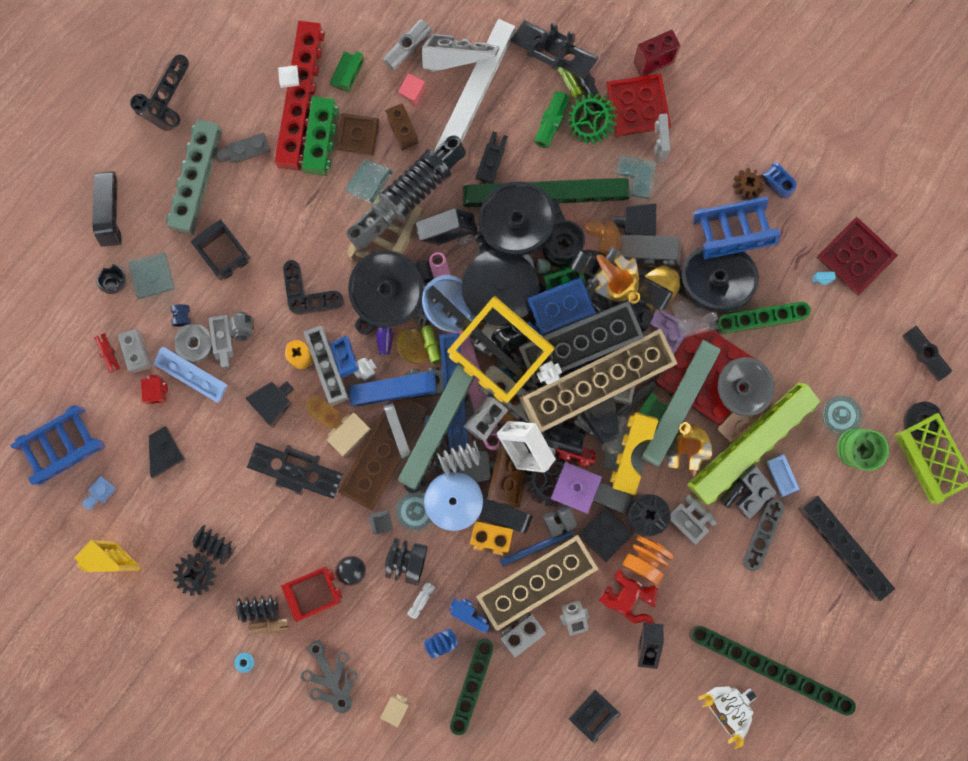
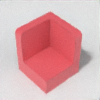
M408 73L399 89V94L410 99L412 105L416 106L426 89L425 81Z

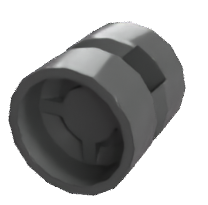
M567 505L558 508L556 513L551 511L542 515L552 538L563 534V530L568 532L577 528L574 516ZM560 519L561 524H556L555 521Z

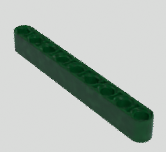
M629 179L528 182L540 187L548 194L552 201L557 200L558 204L624 201L630 198ZM506 183L464 185L462 187L463 206L481 207L486 197L494 189Z
M700 625L693 626L690 629L689 636L693 642L829 709L846 716L852 715L856 710V704L851 698ZM698 629H702L704 632V637L701 640L695 638V632ZM716 638H720L722 641V646L718 649H715L713 646V641ZM734 647H738L740 654L734 658L731 655V650ZM752 656L758 658V663L755 666L749 664V659ZM770 665L776 667V672L773 675H769L767 671ZM791 673L794 676V681L791 684H787L786 676ZM810 682L812 685V690L809 693H806L804 691V685ZM828 691L830 699L824 702L822 695ZM846 700L848 708L842 711L841 703Z

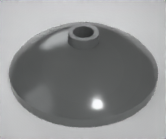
M749 357L738 358L729 362L721 371L718 379V393L723 404L731 412L741 416L756 415L765 410L770 404L774 395V380L769 369L762 362ZM740 384L743 386L742 391L739 390Z

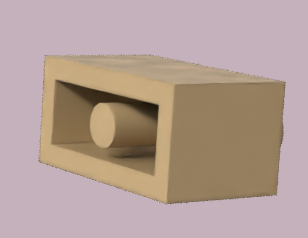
M354 412L351 415L347 414L341 421L343 424L338 429L336 427L333 428L327 435L329 437L327 441L344 458L372 431Z

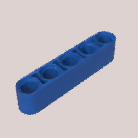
M434 372L418 373L348 387L350 406H363L437 392Z

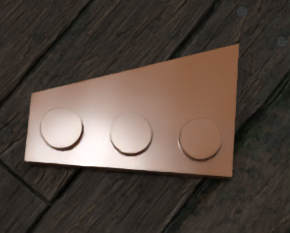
M770 402L765 410L751 416H741L730 412L722 424L718 425L715 429L727 441L732 442L748 430L753 423L758 421L774 404Z

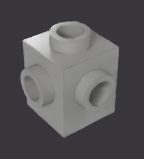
M580 600L561 606L563 614H560L562 625L567 626L570 636L589 630L586 620L589 619V614L586 607L582 608Z

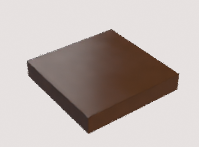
M342 113L336 146L337 151L374 155L379 118Z

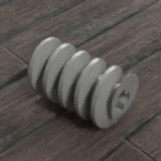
M473 441V447L466 443L465 450L461 445L458 446V452L451 448L450 455L446 450L443 451V457L438 453L442 469L447 476L450 473V469L457 473V466L463 471L465 464L472 468V462L474 461L478 466L481 459L475 441Z

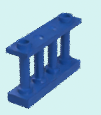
M756 197L748 201L708 209L701 208L694 211L693 225L701 223L707 243L703 244V258L708 259L778 245L781 235L779 228L770 229L764 210L767 209L768 197ZM757 213L762 228L761 232H751L745 214ZM738 216L744 235L734 237L727 218ZM720 220L725 239L714 240L709 221Z
M74 405L65 410L66 413L28 435L17 437L15 442L10 445L13 449H22L34 471L33 476L28 478L31 485L39 486L105 448L102 440L94 439L90 436L79 415L85 412L83 407ZM71 419L85 441L84 446L79 449L74 447L63 427V424ZM56 429L68 451L67 456L62 459L57 457L45 435ZM39 439L51 461L50 466L45 469L40 467L28 445Z

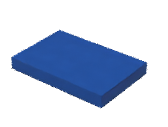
M582 277L527 299L541 335L596 314Z

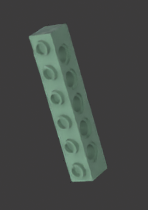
M197 119L196 124L191 128L192 138L186 146L187 156L182 161V174L176 182L177 192L171 200L172 210L166 218L167 226L173 231L194 235L222 133L219 124ZM202 139H207L205 144H199ZM202 156L199 162H194L196 157ZM192 174H197L194 180H189ZM192 191V195L190 197H184L186 192ZM187 209V213L181 216L180 211Z

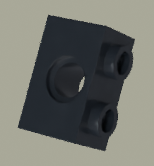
M643 623L638 645V667L658 669L664 644L663 624Z

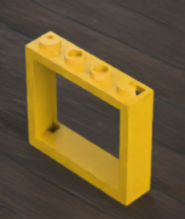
M494 296L447 352L450 354L449 358L457 364L460 362L465 367L464 371L472 377L475 375L480 379L479 384L485 389L490 388L495 392L494 396L500 402L505 401L508 403L555 347ZM492 308L496 309L544 351L508 393L457 351V348Z

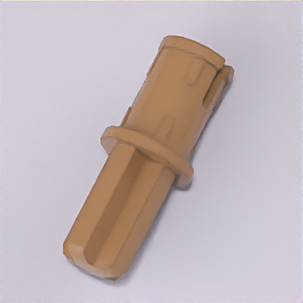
M287 617L252 622L248 626L250 634L265 632L271 634L274 631L289 630Z

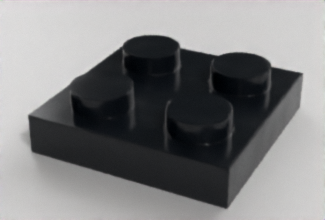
M607 507L578 534L605 562L633 536Z

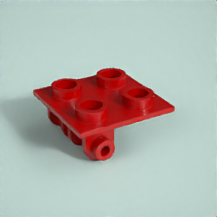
M584 447L581 457L557 449L555 455H558L560 460L565 459L566 462L574 460L577 461L576 465L588 468L595 463L593 460L595 459L596 452H593V449Z

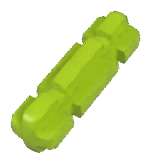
M559 67L558 71L563 76L568 89L571 90L573 98L580 97L583 92L578 87L573 74Z

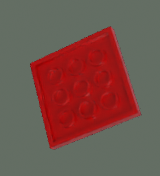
M697 320L674 353L678 364L664 370L655 383L674 395L701 342L704 340L720 348L721 350L691 408L715 424L721 425L730 410L723 404L718 393L720 373L729 362L735 359L753 357ZM741 384L739 385L740 391L743 390V386Z

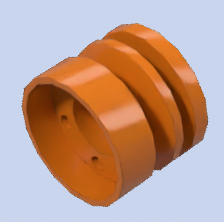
M638 536L636 541L643 545L642 548L633 544L632 548L638 552V555L628 554L622 566L658 586L664 576V573L658 569L659 565L669 567V564L662 559L666 558L672 561L674 555L658 542Z

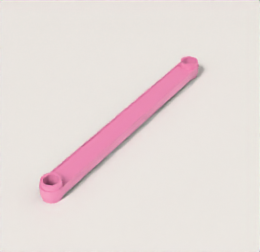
M440 252L433 253L430 256L429 263L434 279L442 275L451 276L444 254ZM434 259H443L440 265L433 264ZM463 331L451 332V334L459 333L461 335ZM469 335L460 345L461 354L480 370ZM475 377L468 390L474 411L488 397L478 390L480 387L477 383L480 379ZM497 425L484 441L486 448L489 450H497L499 447L500 439L497 436L499 431ZM490 437L498 439L496 446L488 445L487 441Z

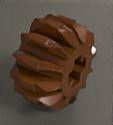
M747 168L745 172L740 170L739 176L736 175L734 177L735 183H733L732 187L737 188L734 192L735 194H742L740 199L747 196V200H751L752 196L756 198L759 197V193H763L764 188L762 186L765 185V181L761 180L763 174L756 175L757 169L753 173H751L750 168ZM746 182H747V184L750 182V183L752 184V186H751V187H750V185L747 186V185H746Z

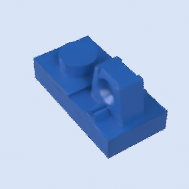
M348 336L330 343L341 377L359 370Z

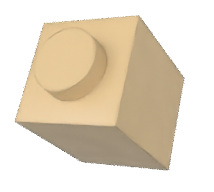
M400 694L392 695L380 719L398 728L410 705L407 702L408 699Z

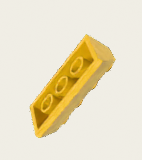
M90 540L74 557L78 562L77 566L84 572L140 571L142 569L114 541Z

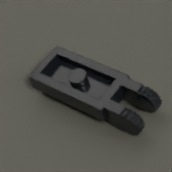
M494 131L489 143L486 145L475 177L476 180L492 184L495 181L508 140V136L504 135L500 147L495 146L497 132Z

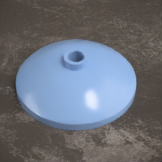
M442 275L428 283L423 292L422 304L426 316L436 327L448 332L460 331L455 325L457 321L452 316L450 318L445 316L441 312L442 307L438 303L434 305L427 298L428 294L425 291L432 285L471 322L473 321L475 316L468 310L463 300L461 279L450 275Z
M450 472L448 476L444 473L436 477L428 486L424 498L425 510L431 521L438 527L450 531L462 530L472 525L479 517L483 507V495L479 485L470 476L460 472ZM450 498H455L457 503L451 505L449 503Z

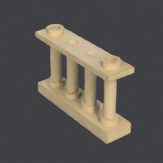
M378 194L375 195L372 204L377 205L380 201ZM415 205V209H410V213L406 216L408 221L405 226L400 227L392 223L390 227H387V229L398 234L399 239L397 243L388 242L378 236L372 242L388 250L403 254L417 227L416 222L420 221L423 215V209ZM352 243L347 252L349 259L353 262L356 256L364 258L370 254L362 249H356Z

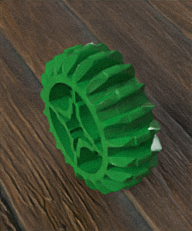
M589 93L588 99L585 95H582V101L579 99L575 100L577 106L571 105L574 111L568 112V115L572 117L567 120L568 123L572 124L569 130L574 131L572 135L574 137L578 136V141L580 142L584 140L585 144H589L591 141L595 145L597 140L602 143L603 136L607 139L609 138L608 131L614 132L611 126L617 125L613 119L618 118V115L612 114L616 111V108L611 107L612 101H607V97H601L599 93H596L595 96ZM599 104L604 110L595 112L590 105ZM584 110V116L580 119V115ZM592 115L595 116L593 123L589 121ZM605 119L604 125L601 128L600 122ZM590 126L594 133L587 134L581 127Z

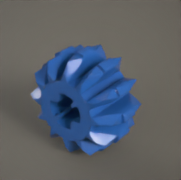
M446 629L426 639L424 645L430 658H436L457 648L458 642L455 633L451 629Z

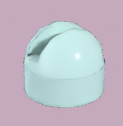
M538 258L537 274L547 273L551 268L550 262L547 259Z

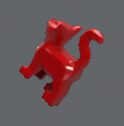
M618 569L614 578L623 587L619 594H615L613 588L607 586L599 602L610 609L618 611L629 622L634 624L643 621L654 623L650 615L642 613L635 616L632 613V609L638 598H641L646 604L655 607L658 588L655 585L650 587L644 586L637 580L627 578L623 575V571Z

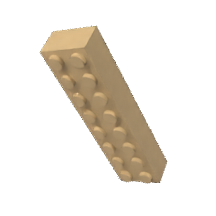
M657 329L645 334L641 340L609 352L560 376V379L549 385L544 384L518 398L530 423H536L540 432H543L678 363L662 330Z

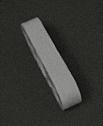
M394 404L385 405L384 409L402 459L409 457L411 452Z

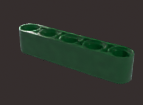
M481 639L476 645L450 723V729L455 735H463L468 729L493 654L494 646L488 639ZM482 643L490 645L491 649L486 654L481 653L479 650V646ZM476 662H481L484 665V670L480 673L473 670V665ZM470 681H474L478 685L477 690L474 692H470L466 687ZM462 701H469L471 709L468 711L462 710L460 708ZM456 720L464 722L465 727L462 730L455 729L454 722Z

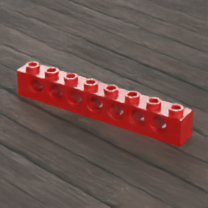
M298 20L291 66L297 65L299 86L287 87L275 156L277 168L300 170V165L303 163L304 154L302 152L306 142L305 134L306 129H308L312 94L316 92V83L314 81L315 76L318 77L319 65L317 63L318 59H321L322 56L320 45L321 42H324L325 31L322 30L321 23ZM308 41H314L312 45H305ZM304 59H311L308 63H303ZM302 76H308L306 80H300ZM300 93H304V94H305L304 97H302V98H297V95H298V94H300ZM296 111H302L301 115L294 116ZM294 128L299 129L296 134H292L291 130ZM290 146H296L294 151H288Z

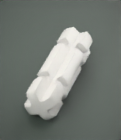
M429 582L425 583L422 588L423 591H420L413 603L414 606L408 611V615L413 619L418 617L419 611L423 609L430 597L429 594H432L435 586Z

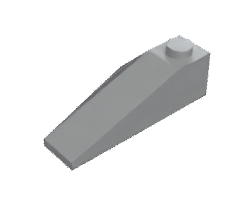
M431 34L422 47L423 69L436 72L494 58L499 51V46L482 42L471 44L469 39L458 41L455 40V36Z

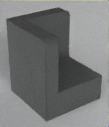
M388 510L369 514L373 534L393 530Z

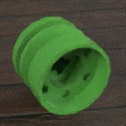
M853 428L844 432L839 438L837 454L841 462L848 467L873 471L883 466L888 459L889 445L886 438L878 431Z

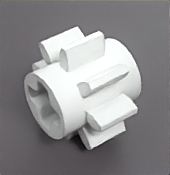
M362 358L357 361L359 370L353 372L358 380L362 378L363 381H367L376 374L374 369L377 367L372 359L367 361L366 358Z
M549 361L539 366L540 372L537 373L540 382L545 381L549 385L560 379L558 374L562 373V370L558 363L554 365L552 361Z

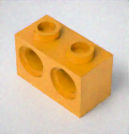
M475 521L470 545H474V550L484 552L485 548L493 550V554L504 556V552L508 553L513 529ZM480 531L487 534V540L483 543L476 540V534ZM501 535L506 538V544L503 547L495 544L497 536Z

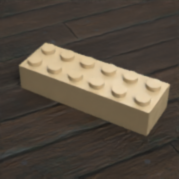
M577 535L476 597L495 630L498 631L597 571L598 567Z

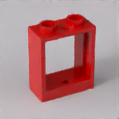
M322 567L281 585L295 622L304 620L342 603L340 599L343 596L339 587L335 588L333 583L335 577L331 569L328 570L327 567ZM323 574L334 601L303 613L293 587Z

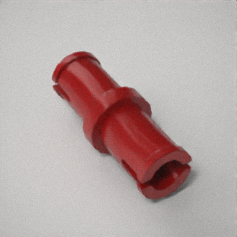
M100 334L103 342H101L98 335L94 337L101 352L99 355L104 359L108 372H114L112 364L116 371L121 369L114 355L115 350L111 348L106 334Z

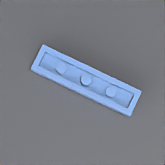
M165 347L159 350L153 364L217 403L222 400L228 386Z

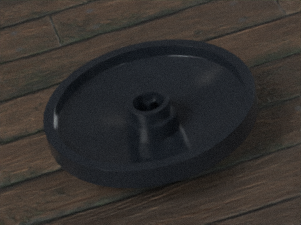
M510 182L497 187L486 197L479 212V226L485 241L497 252L508 256H524L537 251L550 239L556 224V213L552 200L544 190L528 182Z
M702 246L694 250L687 257L682 268L681 283L686 295L699 307L713 312H731L748 304L755 295L759 274L754 261L744 251L704 259Z
M391 250L373 252L362 258L352 270L348 284L349 298L357 314L368 323L378 327H394L410 320L420 309L425 290L423 276L417 265L406 255Z
M490 250L477 256L466 268L462 279L463 300L468 310L475 317L496 296L523 319L531 312L527 299L537 295L539 292L537 274L528 260L523 256L504 255L496 250ZM494 308L481 320L484 323L495 326L512 324Z

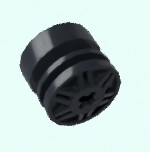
M568 220L556 222L552 236L543 246L542 252L545 259L551 265L558 268L571 265L578 249H583L585 246V235L582 228ZM561 244L565 245L564 250L561 249Z
M646 494L635 499L627 511L629 527L641 536H655L662 533L668 527L671 520V511L668 503L657 495ZM646 511L654 513L652 515L653 520L645 518L647 515Z
M395 538L387 554L385 578L391 579L393 571H396L395 580L398 581L401 574L405 573V583L418 586L428 546L415 543L410 551L408 550V541L404 540L402 548H399L400 539Z

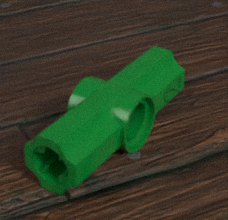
M555 91L548 109L546 108L542 116L541 126L534 139V143L539 147L549 148L555 132L559 130L564 117V111L570 100V97L564 92Z

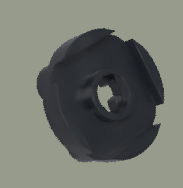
M931 402L915 403L904 414V430L919 423V419L923 418V416L927 419L939 413L943 422L944 417L938 406ZM936 419L930 422L928 430L937 433L939 425ZM916 429L910 433L913 438L921 440L923 431ZM927 433L925 440L932 439L936 435Z

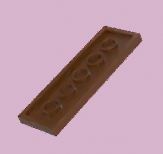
M409 398L389 401L388 404H394L409 446L429 409ZM385 409L338 491L372 511L402 459Z

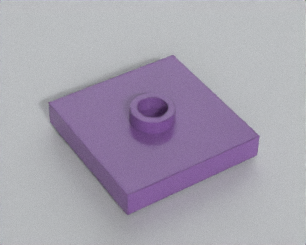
M565 462L551 499L588 514L602 477Z

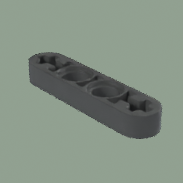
M777 499L770 500L765 505L743 558V565L747 570H758L764 561L784 511L783 503ZM776 503L779 511H775L772 516L776 517V520L765 517L766 514L771 515L772 509L770 505ZM765 520L770 521L772 524V529L769 532L762 529V523ZM758 538L765 542V546L761 550L757 549L754 544ZM751 550L757 553H761V556L756 555L755 562H757V565H753L752 567H750V563L747 562L748 559H752L755 554L751 553Z

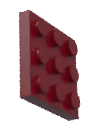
M856 216L816 258L831 272H835V276L854 294L859 296L890 265L898 254Z

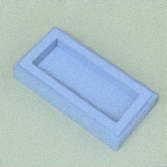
M784 454L765 462L780 497L800 490Z

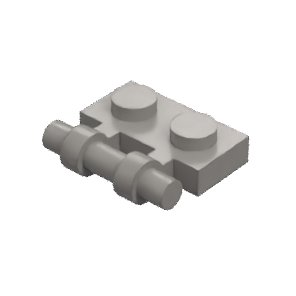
M689 494L684 499L689 506L685 508L680 503L671 512L670 521L696 545L709 532L703 525L708 522L713 527L718 521L712 517L713 514L710 511L707 512L700 505L701 502L697 498L694 499ZM693 510L702 516L699 521L691 514Z

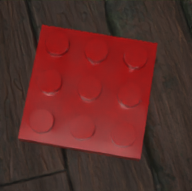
M661 73L606 82L608 99L613 102L611 107L616 108V111L612 114L618 115V118L613 119L617 123L616 126H613L615 137L655 131V121L658 120L660 114H667L668 128H671Z

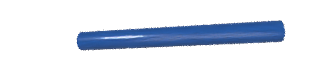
M572 530L564 531L563 534L557 537L548 538L501 559L500 563L504 567L574 536Z

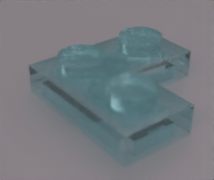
M625 155L619 156L616 175L634 178L630 196L649 200L657 162Z

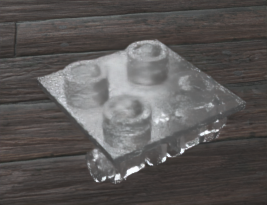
M690 299L670 304L681 338L719 329L716 322L718 320L717 313L699 307Z

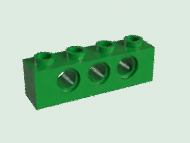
M312 96L302 163L304 174L327 176V170L331 169L329 155L330 152L333 153L334 141H332V135L336 134V123H334V120L339 114V106L336 105L335 99ZM322 116L328 117L324 122L319 121ZM319 134L326 135L325 138L321 140L317 139V136ZM316 152H323L321 157H314Z

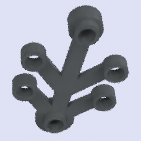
M314 641L309 645L308 650L310 655L316 657L325 677L313 674L310 670H305L301 673V680L303 682L311 681L331 688L334 696L321 692L319 688H313L309 693V697L314 701L319 699L331 703L336 712L346 713L352 707V699L349 694L353 682L357 679V672L349 670L345 673L346 682L341 692L338 683L344 665L349 660L348 654L346 652L337 654V664L334 673H332L323 654L325 645L321 641ZM315 645L320 648L318 653L313 651ZM341 654H344L346 656V660L344 662L339 660V656ZM305 672L310 674L309 680L304 678ZM349 672L354 673L355 677L353 680L348 678ZM314 690L319 692L318 698L312 696ZM343 699L345 701L344 707L339 706V700Z

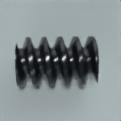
M203 525L193 538V547L195 549L200 547V552L202 553L207 551L206 555L208 557L213 555V560L217 561L220 559V564L224 565L233 555L236 546L231 548L232 541L225 544L226 537L218 540L219 533L212 536V529L205 532L206 525Z
M261 595L260 601H257L256 596H253L252 602L249 601L248 597H245L244 603L238 598L236 604L238 620L241 619L242 622H246L249 619L253 622L256 617L258 621H262L263 616L266 620H270L271 615L273 619H278V597L276 596V599L273 600L272 595H269L268 601H265L264 596Z

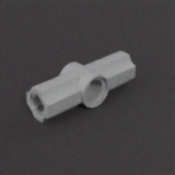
M419 19L406 34L400 36L398 43L383 58L385 64L395 71L408 56H412L415 53L416 48L432 32V29L424 20ZM405 43L412 44L410 47L403 46Z

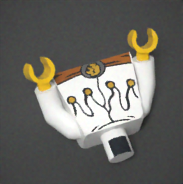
M723 686L714 687L705 695L699 696V700L705 699V705L702 707H709L726 732L731 736L734 735L728 739V743L730 744L735 741V750L742 747L744 744L743 739L749 730L754 713L748 705L757 698L754 692L749 688L740 694L735 688Z

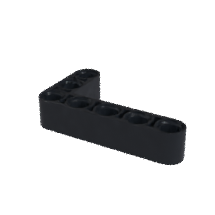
M578 249L570 268L582 274L595 275L600 266L597 256L603 255L605 258L606 255L592 249ZM638 273L639 288L637 292L640 295V299L664 311L673 292Z

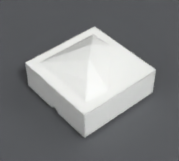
M297 65L278 68L281 88L299 86Z

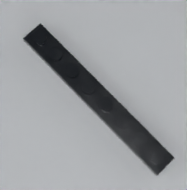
M433 285L425 291L428 294L427 298L434 305L438 303L442 307L441 312L448 318L452 316L457 321L455 325L464 332L471 324V321ZM475 327L470 333L471 336L469 338L476 345L480 343L485 348L483 351L490 358L494 356L499 361L497 365L505 372L507 370L513 374L511 378L517 383L525 372L480 329ZM531 378L524 383L527 392L540 387L536 383L534 384Z

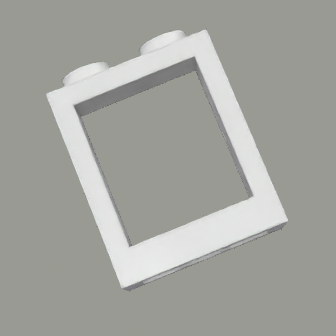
M507 421L497 432V436L516 469L546 472L556 460L536 423ZM523 442H526V444H527V446L529 447L531 453L528 452V450H527V448H526V446L524 445Z

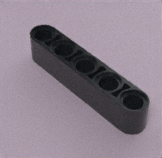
M452 497L449 503L455 505L457 500ZM483 497L480 518L527 534L533 518L532 515Z

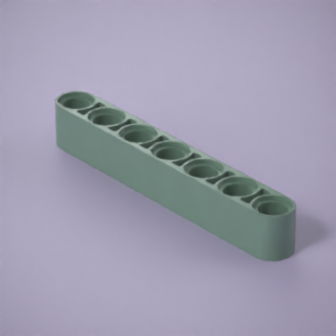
M704 340L701 342L656 427L653 439L649 440L640 459L657 468L660 466L680 425L683 423L721 350L720 348Z
M460 362L399 476V482L414 490L419 486L476 377L475 375L472 377L464 371L465 367Z

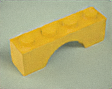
M634 412L633 416H629L627 427L630 428L628 434H624L621 445L624 446L623 451L617 455L615 464H618L616 471L612 472L610 478L613 489L636 495L641 475L631 464V454L640 442L653 439L658 424L657 418Z

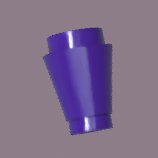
M377 328V333L375 334L379 355H390L394 337L392 328Z

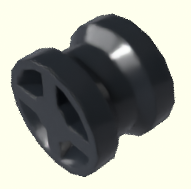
M136 94L130 100L131 108L139 116H143V104L145 106L148 100L143 94Z

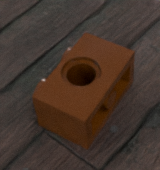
M403 103L385 110L401 150L418 144L417 134Z

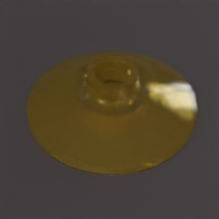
M406 328L398 334L396 339L397 350L406 361L420 364L429 358L428 351L424 348L425 341L420 330Z

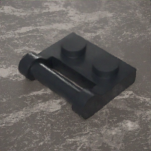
M594 689L568 719L595 744L599 740L600 734L615 718L618 719L621 713ZM607 708L610 711L608 715L590 732L588 730L590 725Z

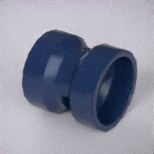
M177 304L170 306L171 313L173 314L171 326L183 327L191 325L190 318L188 317L190 312L189 305Z

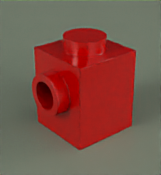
M148 375L146 379H140L143 403L148 405L166 402L168 385L167 382H164V379L158 377V375Z

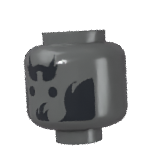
M246 312L235 313L229 319V334L237 341L249 340L254 334L253 317Z

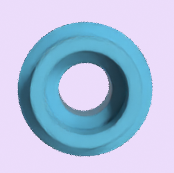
M240 653L235 658V668L242 673L249 672L254 667L253 656L249 653ZM242 659L247 660L245 667L241 665Z

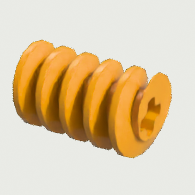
M293 340L286 345L285 357L294 368L304 370L312 364L313 358L310 349L304 342Z

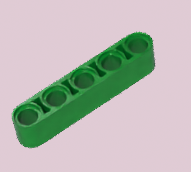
M796 302L725 314L717 320L715 329L719 334L726 335L798 323L810 315L811 308L805 302ZM796 309H802L804 316L798 315ZM782 311L785 314V319H780L777 312ZM759 314L765 315L767 322H761ZM741 317L748 320L747 326L740 323ZM721 321H727L729 323V328H723L721 326Z

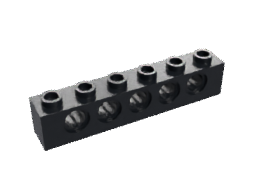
M818 495L811 497L798 508L873 601H882L895 590L894 586Z

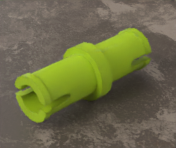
M425 326L421 329L425 341L424 348L428 351L430 363L432 365L440 364L442 359L438 348L440 345L439 341L435 338L433 327Z

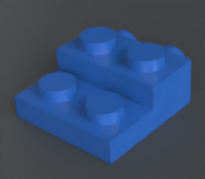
M454 598L449 607V610L452 611L450 615L486 633L490 624L487 623L488 619L478 614L476 617L472 616L476 609L472 607L474 603L465 598L462 601Z

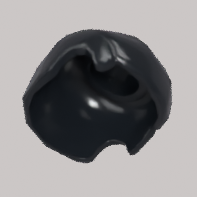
M112 264L110 268H103L97 276L96 283L100 291L107 294H116L125 287L126 275L122 267Z
M356 556L342 558L335 569L338 581L346 586L360 583L366 574L364 562Z

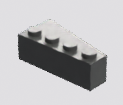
M603 234L601 253L607 255L610 247H614L622 252L621 255L625 259L631 260L635 258L638 265L658 267L663 265L681 269L683 246L679 237Z

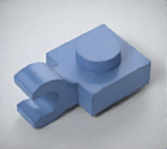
M100 476L88 490L92 495L86 498L82 505L86 509L91 510L98 501L104 504L117 489L104 477Z

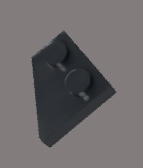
M614 397L581 412L582 417L601 445L619 436Z
M166 426L149 435L151 478L159 476L186 460Z

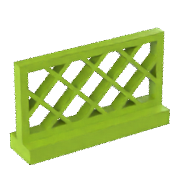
M939 413L894 435L931 504H939L945 498L968 487V481L963 484L956 482L958 472L965 473L968 479V466ZM935 419L939 425L937 433L928 430L930 422ZM916 429L923 431L921 441L914 440L910 432ZM927 433L936 435L933 446L924 443ZM940 437L945 438L948 442L946 450L937 447ZM923 446L932 448L930 459L924 458L921 454ZM936 450L945 453L943 463L934 461ZM949 454L956 456V467L946 465ZM932 463L941 466L939 476L932 474ZM946 467L955 470L952 481L943 478ZM942 480L951 483L949 491L944 494L940 489Z

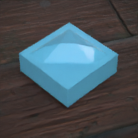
M816 272L811 277L812 284L821 283L822 285H827L836 279L835 272Z

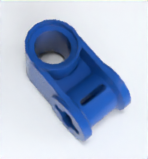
M774 162L766 173H762V181H765V184L778 194L779 197L784 199L791 197L797 183L779 163ZM782 185H788L791 190H785Z

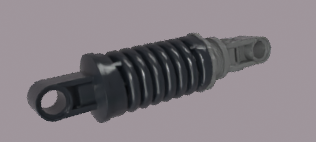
M449 136L434 151L426 149L425 153L419 157V160L414 162V165L409 166L408 170L403 172V175L398 176V180H394L392 185H389L378 194L380 201L377 205L374 204L367 213L347 230V237L356 249L366 248L388 226L390 227L392 221L396 218L403 221L410 213L409 208L414 210L415 204L419 205L421 200L426 199V195L431 194V190L437 188L436 184L441 185L442 182L452 176L450 169L466 154V150L458 136Z

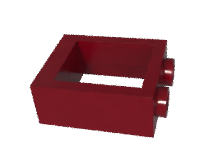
M673 29L638 44L633 62L640 76H646L675 63L681 45Z

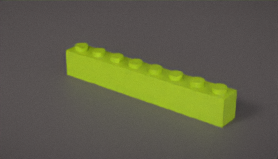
M798 382L773 407L765 412L758 421L753 423L748 430L695 476L687 486L700 502L706 505L715 502L719 494L728 490L732 483L751 465L756 464L765 452L773 449L774 444L779 439L786 437L789 433L788 431L800 424L803 420L802 418L808 413L813 412L817 407L816 405L821 401L808 384Z

